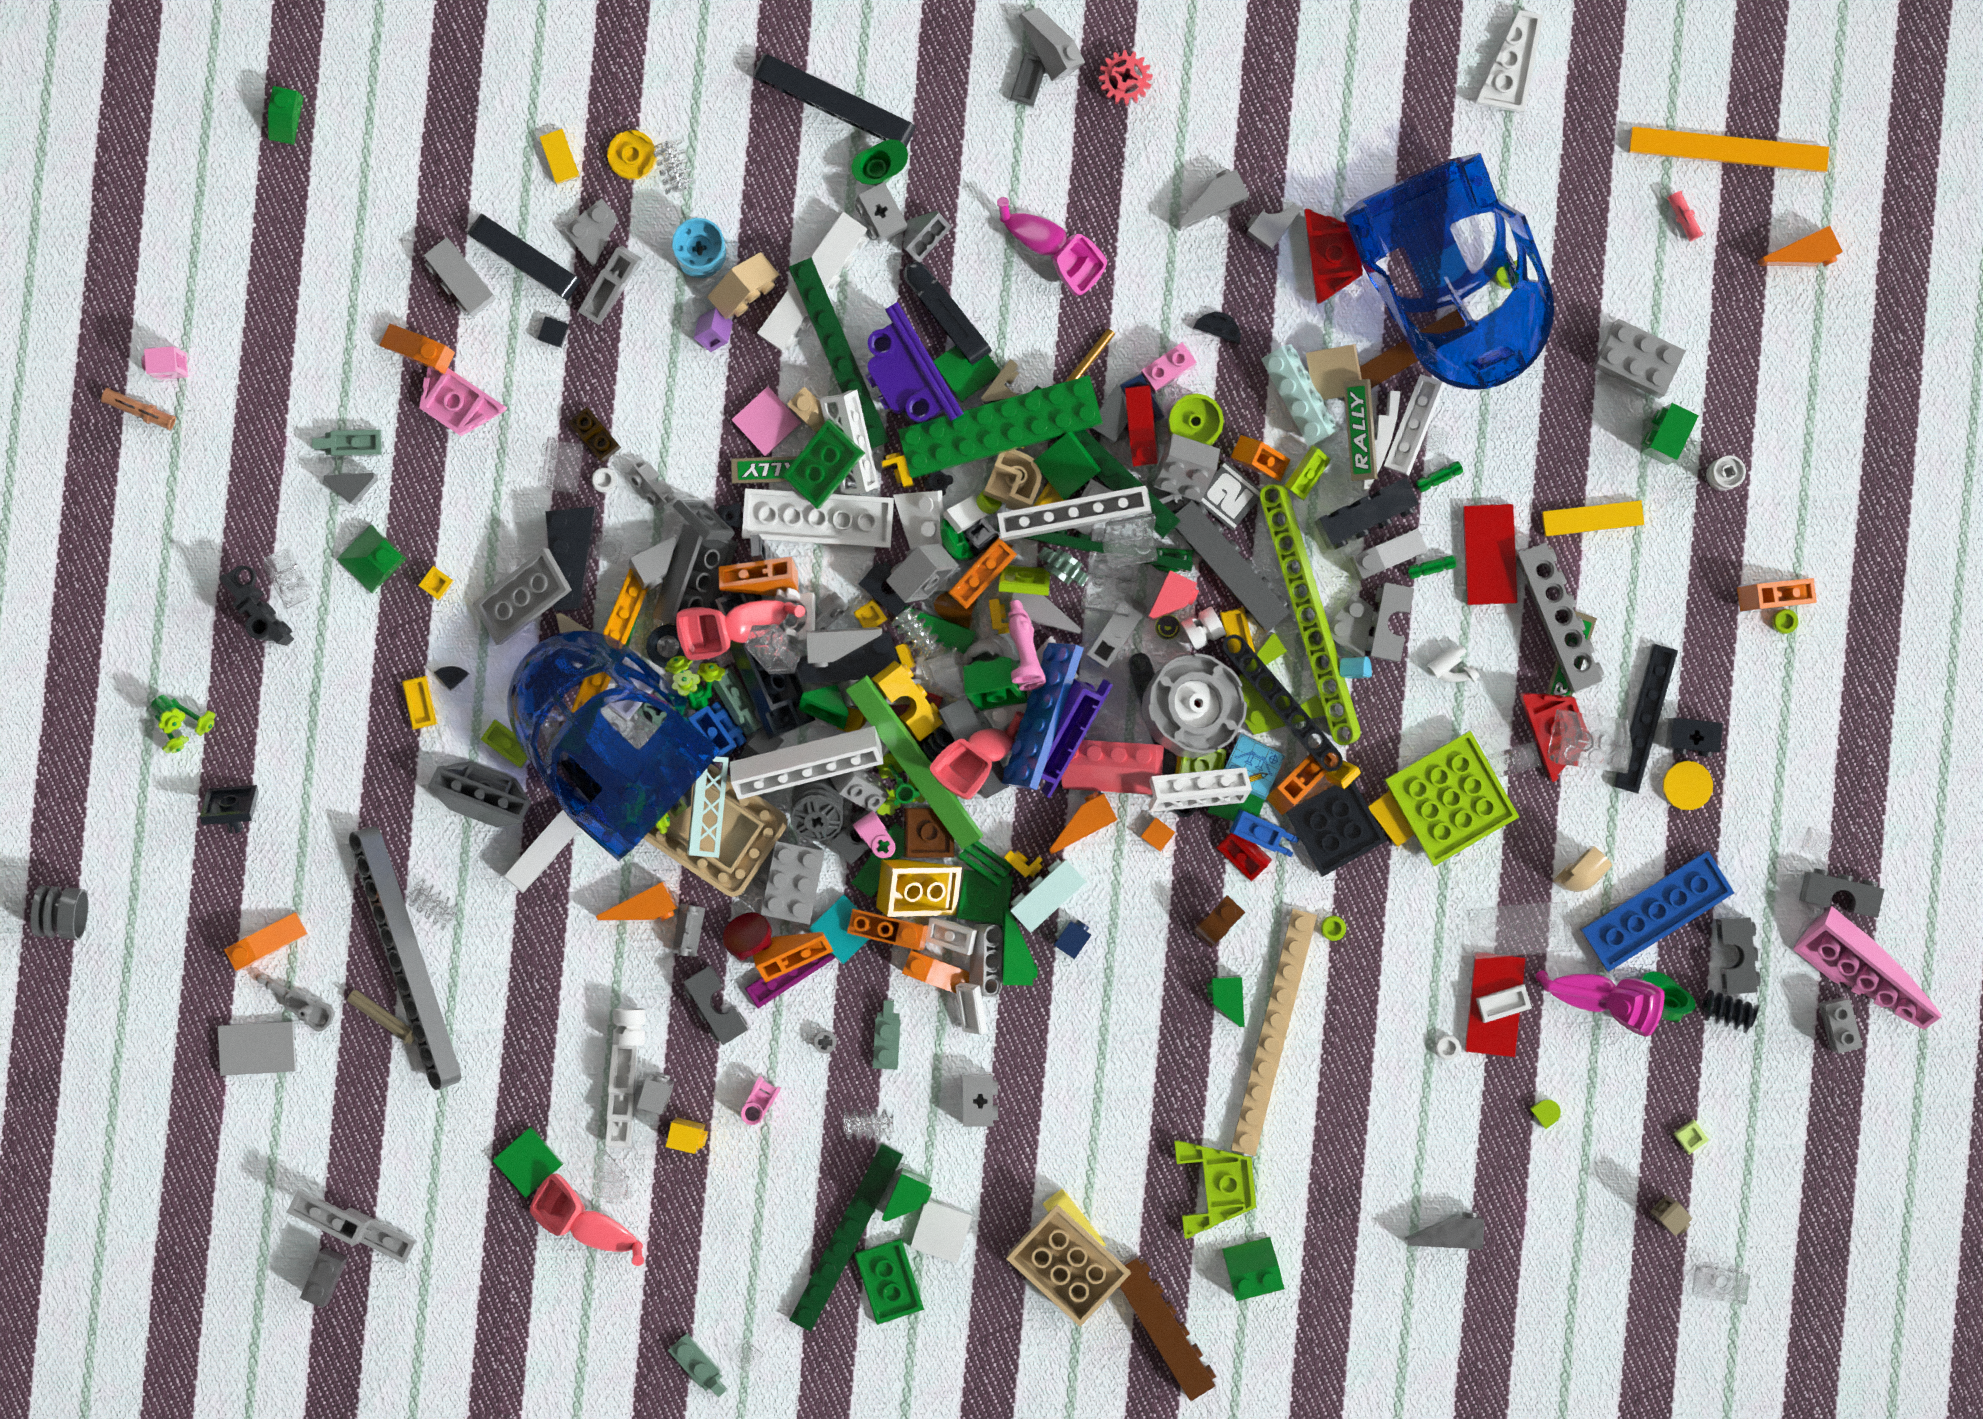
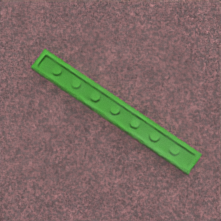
M866 675L850 685L846 692L871 726H875L879 737L961 849L981 839L983 833L956 796L946 790L933 777L930 772L932 763L870 678Z

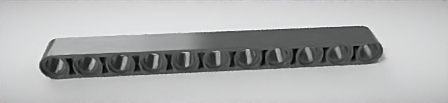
M376 826L351 832L349 844L428 1081L434 1090H440L457 1084L461 1081V1071L382 834Z

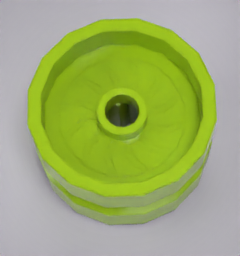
M1195 393L1186 395L1176 402L1169 413L1167 426L1170 437H1172V434L1211 446L1222 432L1224 419L1222 410L1215 400L1207 395ZM1192 418L1193 420L1196 418L1200 420L1199 426L1192 425Z

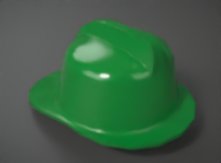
M889 139L882 141L857 154L851 165L852 174L862 184L877 186L883 182L887 183L893 176L902 171L907 164L908 150L898 140Z
M1649 972L1642 977V980L1652 983L1664 991V1005L1661 1018L1678 1023L1684 1014L1691 1013L1695 1009L1696 1002L1694 998L1669 976L1660 972Z

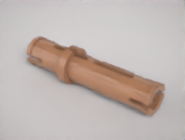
M106 388L102 394L101 402L142 418L143 422L147 424L153 423L169 431L175 425L176 416L158 410L157 406L153 404H144L110 388ZM119 400L122 401V402H125V403H127V404H129V405H132V406H134L135 408L130 407V406H128V405H126V404H123V403L119 402ZM143 410L146 411V412H148V413H151V414H153V415L158 416V418H156V417H154V416H152V415H149V414H147V413H144Z

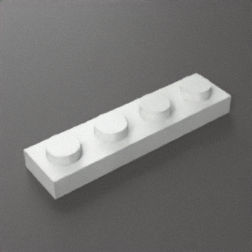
M1420 374L1384 464V467L1409 476L1445 386L1443 381Z

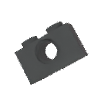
M860 809L850 818L853 823L847 828L842 825L840 831L833 836L834 840L831 844L850 864H853L870 848L864 841L856 842L851 837V832L854 829L853 824L870 813L868 810L864 812Z

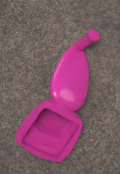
M1000 197L997 200L1000 221L1027 248L1040 255L1051 256L1060 279L1073 295L1084 294L1099 280L1106 268L1107 259L1091 240L1082 234H1074L1067 238L1066 232L1062 227L1036 215L1026 213L1010 214L1008 198Z
M1542 970L1536 974V980L1543 985V989L1551 992L1559 1000L1586 1011L1602 1012L1609 1009L1617 1022L1638 1035L1644 1037L1652 1035L1661 1018L1664 1005V991L1660 987L1644 980L1626 978L1622 979L1616 986L1612 980L1601 975L1572 974L1558 977L1552 981L1546 971Z

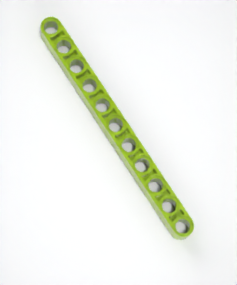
M1281 484L1266 485L1260 492L1261 504L1332 738L1339 745H1348L1359 739L1361 734L1360 726L1346 680L1340 676L1339 657L1292 502L1285 486ZM1273 489H1275L1278 493V499L1276 500V502H1274L1270 497V493ZM1280 513L1285 516L1283 526L1279 524L1277 519ZM1287 536L1291 538L1293 543L1291 549L1285 546ZM1294 560L1300 565L1298 573H1295L1292 569ZM1301 584L1305 585L1307 588V594L1305 597H1303L1299 592V587ZM1308 608H1311L1314 612V619L1312 621L1306 616ZM1315 632L1321 635L1322 640L1320 644L1314 641L1313 636ZM1322 656H1326L1329 660L1327 668L1321 664ZM1330 679L1336 684L1334 692L1328 688V681ZM1337 703L1343 707L1342 715H1338L1335 711ZM1344 727L1350 731L1351 736L1349 739H1346L1342 734Z

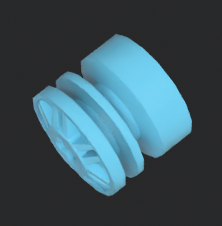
M693 218L686 220L676 229L673 235L672 248L677 265L685 274L693 278L704 279L713 276L722 268L726 260V246L722 231L715 223L705 218ZM697 247H702L703 255L699 256L697 254Z

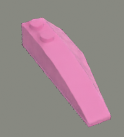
M1832 906L1813 921L1793 947L1794 951L1837 984L1842 982L1852 988V992L1858 995L1863 993L1874 999V1004L1882 1008L1883 1006L1891 1008L1895 1011V1015L1923 1030L1942 1016L1908 973L1872 938Z

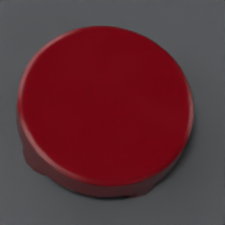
M744 913L735 917L726 926L722 936L723 944L727 951L735 956L737 960L744 961L772 945V928L766 917L760 913Z

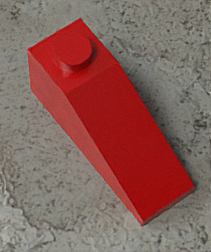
M1150 385L1125 388L1133 467L1158 464L1159 451Z

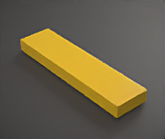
M1642 500L1542 512L1545 537L1645 525Z

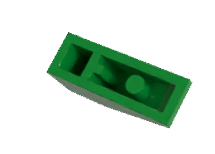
M1003 907L1002 984L1033 986V979L1037 978V964H1034V960L1012 912L1008 907Z

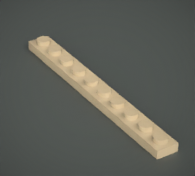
M1292 908L1231 1145L1232 1151L1256 1156L1317 918L1316 914Z

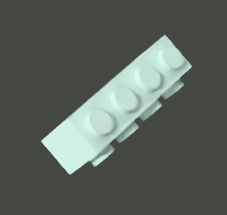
M1291 344L1282 346L1261 359L1308 446L1316 444L1338 431L1333 417L1326 409L1321 395L1314 387L1309 373L1305 370L1297 351Z

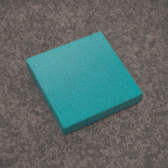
M844 894L808 929L810 933H824L833 949V952L830 953L842 965L869 940V938L847 933L852 909H859Z

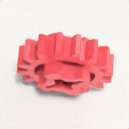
M1123 50L1120 57L1115 52L1113 53L1114 60L1106 58L1105 63L1107 67L1101 66L1100 72L1105 74L1099 76V82L1105 83L1101 86V91L1108 90L1106 98L1115 97V104H1118L1120 100H1124L1125 106H1128L1131 99L1136 104L1138 103V96L1146 97L1144 89L1150 90L1151 84L1146 82L1152 80L1153 74L1146 73L1150 70L1151 66L1150 64L1143 65L1144 57L1136 59L1135 51L1131 56H1127V51ZM1126 63L1119 68L1115 67L1117 64ZM1135 66L1140 70L1142 78L1136 74ZM1125 73L1129 74V79L1126 83L1122 82V77ZM1109 78H1111L1112 81H1115L1117 86L1116 90L1111 86ZM1129 89H1137L1132 93H1125Z

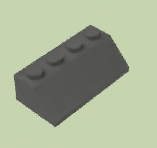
M684 523L652 618L677 626V613L682 609L711 608L710 602L718 599L722 591L719 589V567L731 565L738 542L731 539L705 540L691 525Z
M966 697L963 701L958 700L939 710L955 741L959 739L968 741L974 733L988 729L984 721L979 723L975 715L979 713V710ZM999 760L992 762L990 773L980 788L986 799L1009 787L1002 784L1005 767L1002 766Z

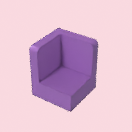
M715 307L698 318L694 339L711 353L728 343L733 322L729 318L725 319Z

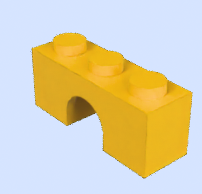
M894 661L871 680L884 698L891 703L901 696H908L910 701L909 708L899 719L912 737L920 742L943 724L938 717L941 713L934 703L929 704L925 699L927 693L919 683L915 684L911 677L914 675L906 664L901 665Z

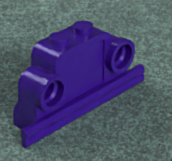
M896 302L886 308L885 311L892 323L870 334L868 348L875 357L869 360L867 366L869 374L865 375L871 387L877 386L882 394L878 396V399L884 409L890 408L892 412L897 414L906 411L907 415L917 423H923L945 411L950 421L963 415L964 413L899 303Z
M1074 678L1041 777L1046 780L1041 792L1050 798L1110 692L1113 684L1103 678L1097 691H1095V687L1092 684Z

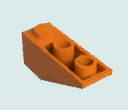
M852 909L847 933L915 950H924L928 925Z

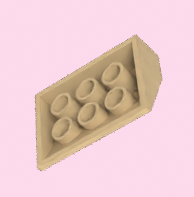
M1058 1204L1008 1252L1006 1258L1079 1327L1088 1320L1131 1274L1129 1269Z

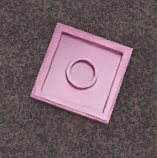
M768 386L731 419L765 457L802 424Z

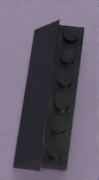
M734 592L711 601L710 605L712 609L718 610L726 616L736 606L748 602L762 601L763 599L758 594ZM765 635L745 643L730 641L729 649L769 739L788 733L816 720L815 717L798 710L804 692L783 645L767 647L765 645Z

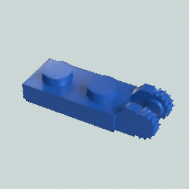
M1240 809L1229 831L1268 850L1277 851L1289 857H1292L1293 852L1288 848L1278 846L1281 838L1284 837L1292 843H1298L1300 839L1285 832V829Z

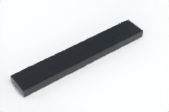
M1652 644L1613 784L1615 788L1636 794L1639 793L1678 650Z

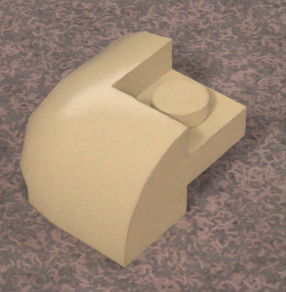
M1015 449L1000 453L983 495L1006 503L1005 508L1011 510L1032 507L1042 479L1038 466L1033 462L1034 459Z
M1589 846L1574 864L1569 863L1552 882L1563 890L1585 891L1594 886L1612 867V863L1598 848Z

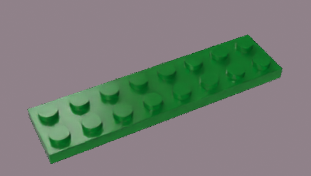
M1088 375L962 411L964 414L952 421L949 420L948 416L898 429L910 477L916 478L1060 437L1068 432L1074 433L1099 426L1103 422L1091 378Z

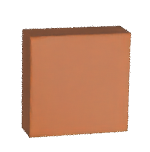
M1155 817L1140 837L1161 852L1176 832Z

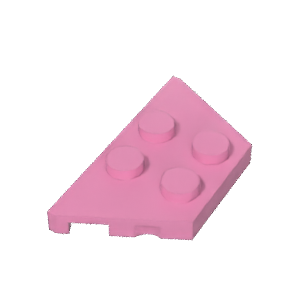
M428 368L426 378L424 377V393L421 396L419 408L459 436L467 434L506 411L507 407L448 368L444 375Z

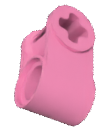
M873 810L853 824L863 841L868 844L876 856L889 858L894 854L895 843ZM880 841L890 843L888 853L878 852L877 849L880 847Z
M759 1076L742 1108V1120L748 1125L758 1124L765 1116L769 1107L772 1106L781 1087H774L765 1082L762 1076ZM760 1088L770 1093V1095L760 1090ZM754 1106L759 1110L760 1115L758 1119L750 1120L747 1118L746 1110L748 1107Z

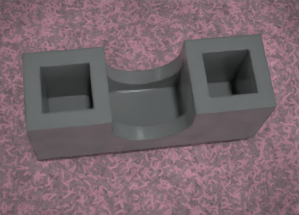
M1814 868L1813 872L1805 871L1799 901L1830 907L1831 898L1834 893L1843 890L1849 897L1847 912L1875 918L1879 917L1885 889L1877 887L1878 882L1863 879L1862 883L1853 882L1852 876L1838 874V878L1828 876L1829 871Z
M1746 916L1716 919L1718 944H1732L1739 952V959L1734 966L1720 968L1722 993L1730 995L1758 992L1757 986H1760L1761 978L1755 966V961H1758V949L1753 944V936H1756L1755 922H1751V917Z
M712 965L684 981L686 985L683 988L685 994L690 1001L693 999L699 1006L696 1011L702 1021L705 1022L707 1020L712 1027L709 1032L716 1043L721 1042L722 1045H725L750 1029L738 1007L727 1013L719 1012L714 1008L712 1004L713 994L724 985Z

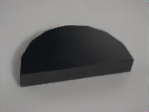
M1214 311L1205 314L1196 321L1192 328L1237 345L1240 344L1241 333L1233 317L1226 313Z

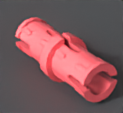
M1682 191L1667 197L1677 216L1675 219L1677 223H1681L1689 242L1703 236L1704 234L1694 218L1695 212L1693 209L1690 210L1682 195Z

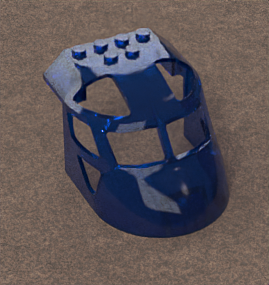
M1481 153L1446 160L1359 200L1343 214L1368 278L1380 293L1390 315L1401 328L1407 344L1419 362L1435 378L1450 386L1461 389H1489L1513 380L1528 369L1538 358L1548 341L1553 325V292L1525 214L1497 199ZM1492 212L1495 222L1492 250L1483 266L1475 273H1471L1452 234L1451 225L1473 215ZM1504 219L1509 224L1515 240L1517 266L1506 248ZM1403 247L1420 282L1424 295L1420 298H1408L1397 295L1390 276L1376 262L1387 257L1386 254ZM1526 254L1535 268L1538 280L1528 278ZM1503 267L1512 287V292L1499 307L1479 320L1473 319L1462 300L1485 286L1495 276L1499 268ZM1453 304L1463 318L1465 326L1443 333H1423L1410 321L1404 311L1412 313L1429 312Z
M570 631L545 639L523 657L516 667L509 684L507 695L508 718L518 745L529 762L535 766L537 772L552 791L555 799L567 816L618 862L636 847L704 773L721 751L720 748L683 717L688 699L679 695L678 691L673 690L669 682L629 647L605 634L592 631ZM627 657L644 673L623 664L622 661ZM601 672H605L619 685L591 697L574 713L564 700V694L584 678ZM629 677L639 680L654 689L666 702L655 695L638 689ZM625 700L648 703L665 711L667 717L641 748H636L603 716L601 709L604 706ZM557 705L566 717V722L552 740L544 763L537 750L539 731L552 708ZM565 751L602 787L600 793L591 802H588L557 774V763L561 752Z

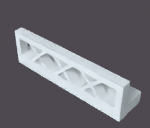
M850 390L841 395L820 398L824 421L831 420L836 426L838 425L865 452L849 473L855 478L856 487H849L845 477L840 484L842 495L865 493L879 486L858 391ZM837 402L839 409L837 416L831 412L829 403Z
M1247 768L1152 776L1149 782L1153 798L1148 807L1150 812L1244 803L1252 791Z

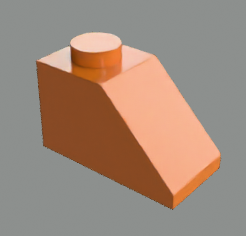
M1240 435L1231 455L1232 459L1245 467L1281 482L1291 460L1262 441Z

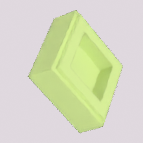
M1694 1119L1673 1133L1689 1155L1709 1141Z

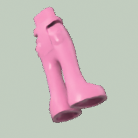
M1014 600L1010 602L1011 611L1008 613L1010 619L1009 630L1020 656V667L1011 672V678L1013 683H1018L1021 691L1035 690L1046 683V679L1036 655L1033 643L1034 628L1032 627L1029 615L1023 610L1022 603L1019 600Z

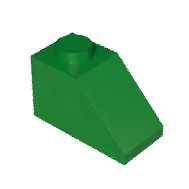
M273 86L268 108L270 141L294 145L304 98L298 91Z
M1211 977V983H1206L1207 998H1212V1003L1239 1027H1245L1242 977Z

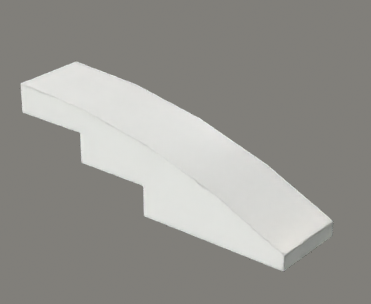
M1390 391L1388 393L1386 415H1378L1376 417L1375 450L1377 473L1382 466L1394 432L1400 399L1399 391ZM1374 479L1363 480L1361 491H1367Z
M572 799L518 859L504 878L524 893L556 858L557 854L568 844L576 832L587 822L591 814Z
M612 1044L605 1145L609 1148L631 1149L638 1045Z

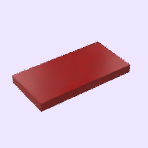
M1514 504L1463 506L1467 605L1518 603Z
M1475 952L1465 1052L1515 1057L1520 1012L1483 1023L1476 998L1523 984L1526 958Z

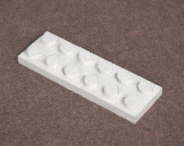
M745 489L742 539H751V535L759 534L762 540L891 548L894 498L832 494L820 509H816L799 492Z

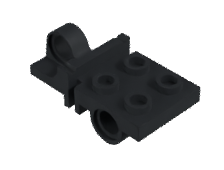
M241 565L228 574H222L219 577L222 583L237 598L232 605L237 608L240 614L246 612L250 616L245 625L246 632L250 637L264 641H274L276 644L286 646L294 640L290 635L293 632L292 629L284 621L280 622L275 618L276 611L271 605L258 600L264 593L261 589L254 587L257 574L253 568ZM243 570H248L251 574V579L246 584H241L238 579L239 573Z

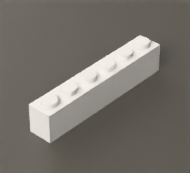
M844 212L811 256L826 292L829 288L833 290L841 279L838 275L843 268L847 270L855 260V257H853L855 251L858 248L862 250L869 240L867 236L868 229ZM794 282L757 333L760 338L782 353L786 349L790 351L798 340L795 337L800 329L804 331L811 322Z
M1146 486L998 513L997 516L1001 538L1007 541L1140 516L1152 512L1148 489Z
M872 726L730 762L731 784L739 800L883 764L882 746L876 728Z

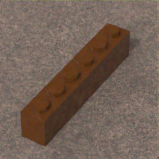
M1135 1254L1122 1262L1131 1271V1274L1120 1285L1121 1290L1190 1402L1216 1386L1213 1380L1217 1377L1209 1364L1206 1366L1203 1364L1200 1358L1204 1355L1197 1343L1193 1345L1187 1338L1190 1335L1189 1330L1183 1321L1178 1323L1174 1317L1177 1311L1170 1300L1165 1302L1161 1293L1164 1290L1158 1280L1152 1281L1148 1272L1151 1269L1144 1257L1139 1260Z

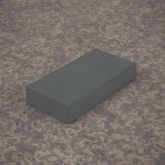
M1027 52L1024 53L1010 101L1034 108L1046 70L1039 56Z

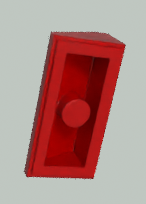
M1229 833L1216 846L1251 882L1272 861L1257 844L1233 833Z

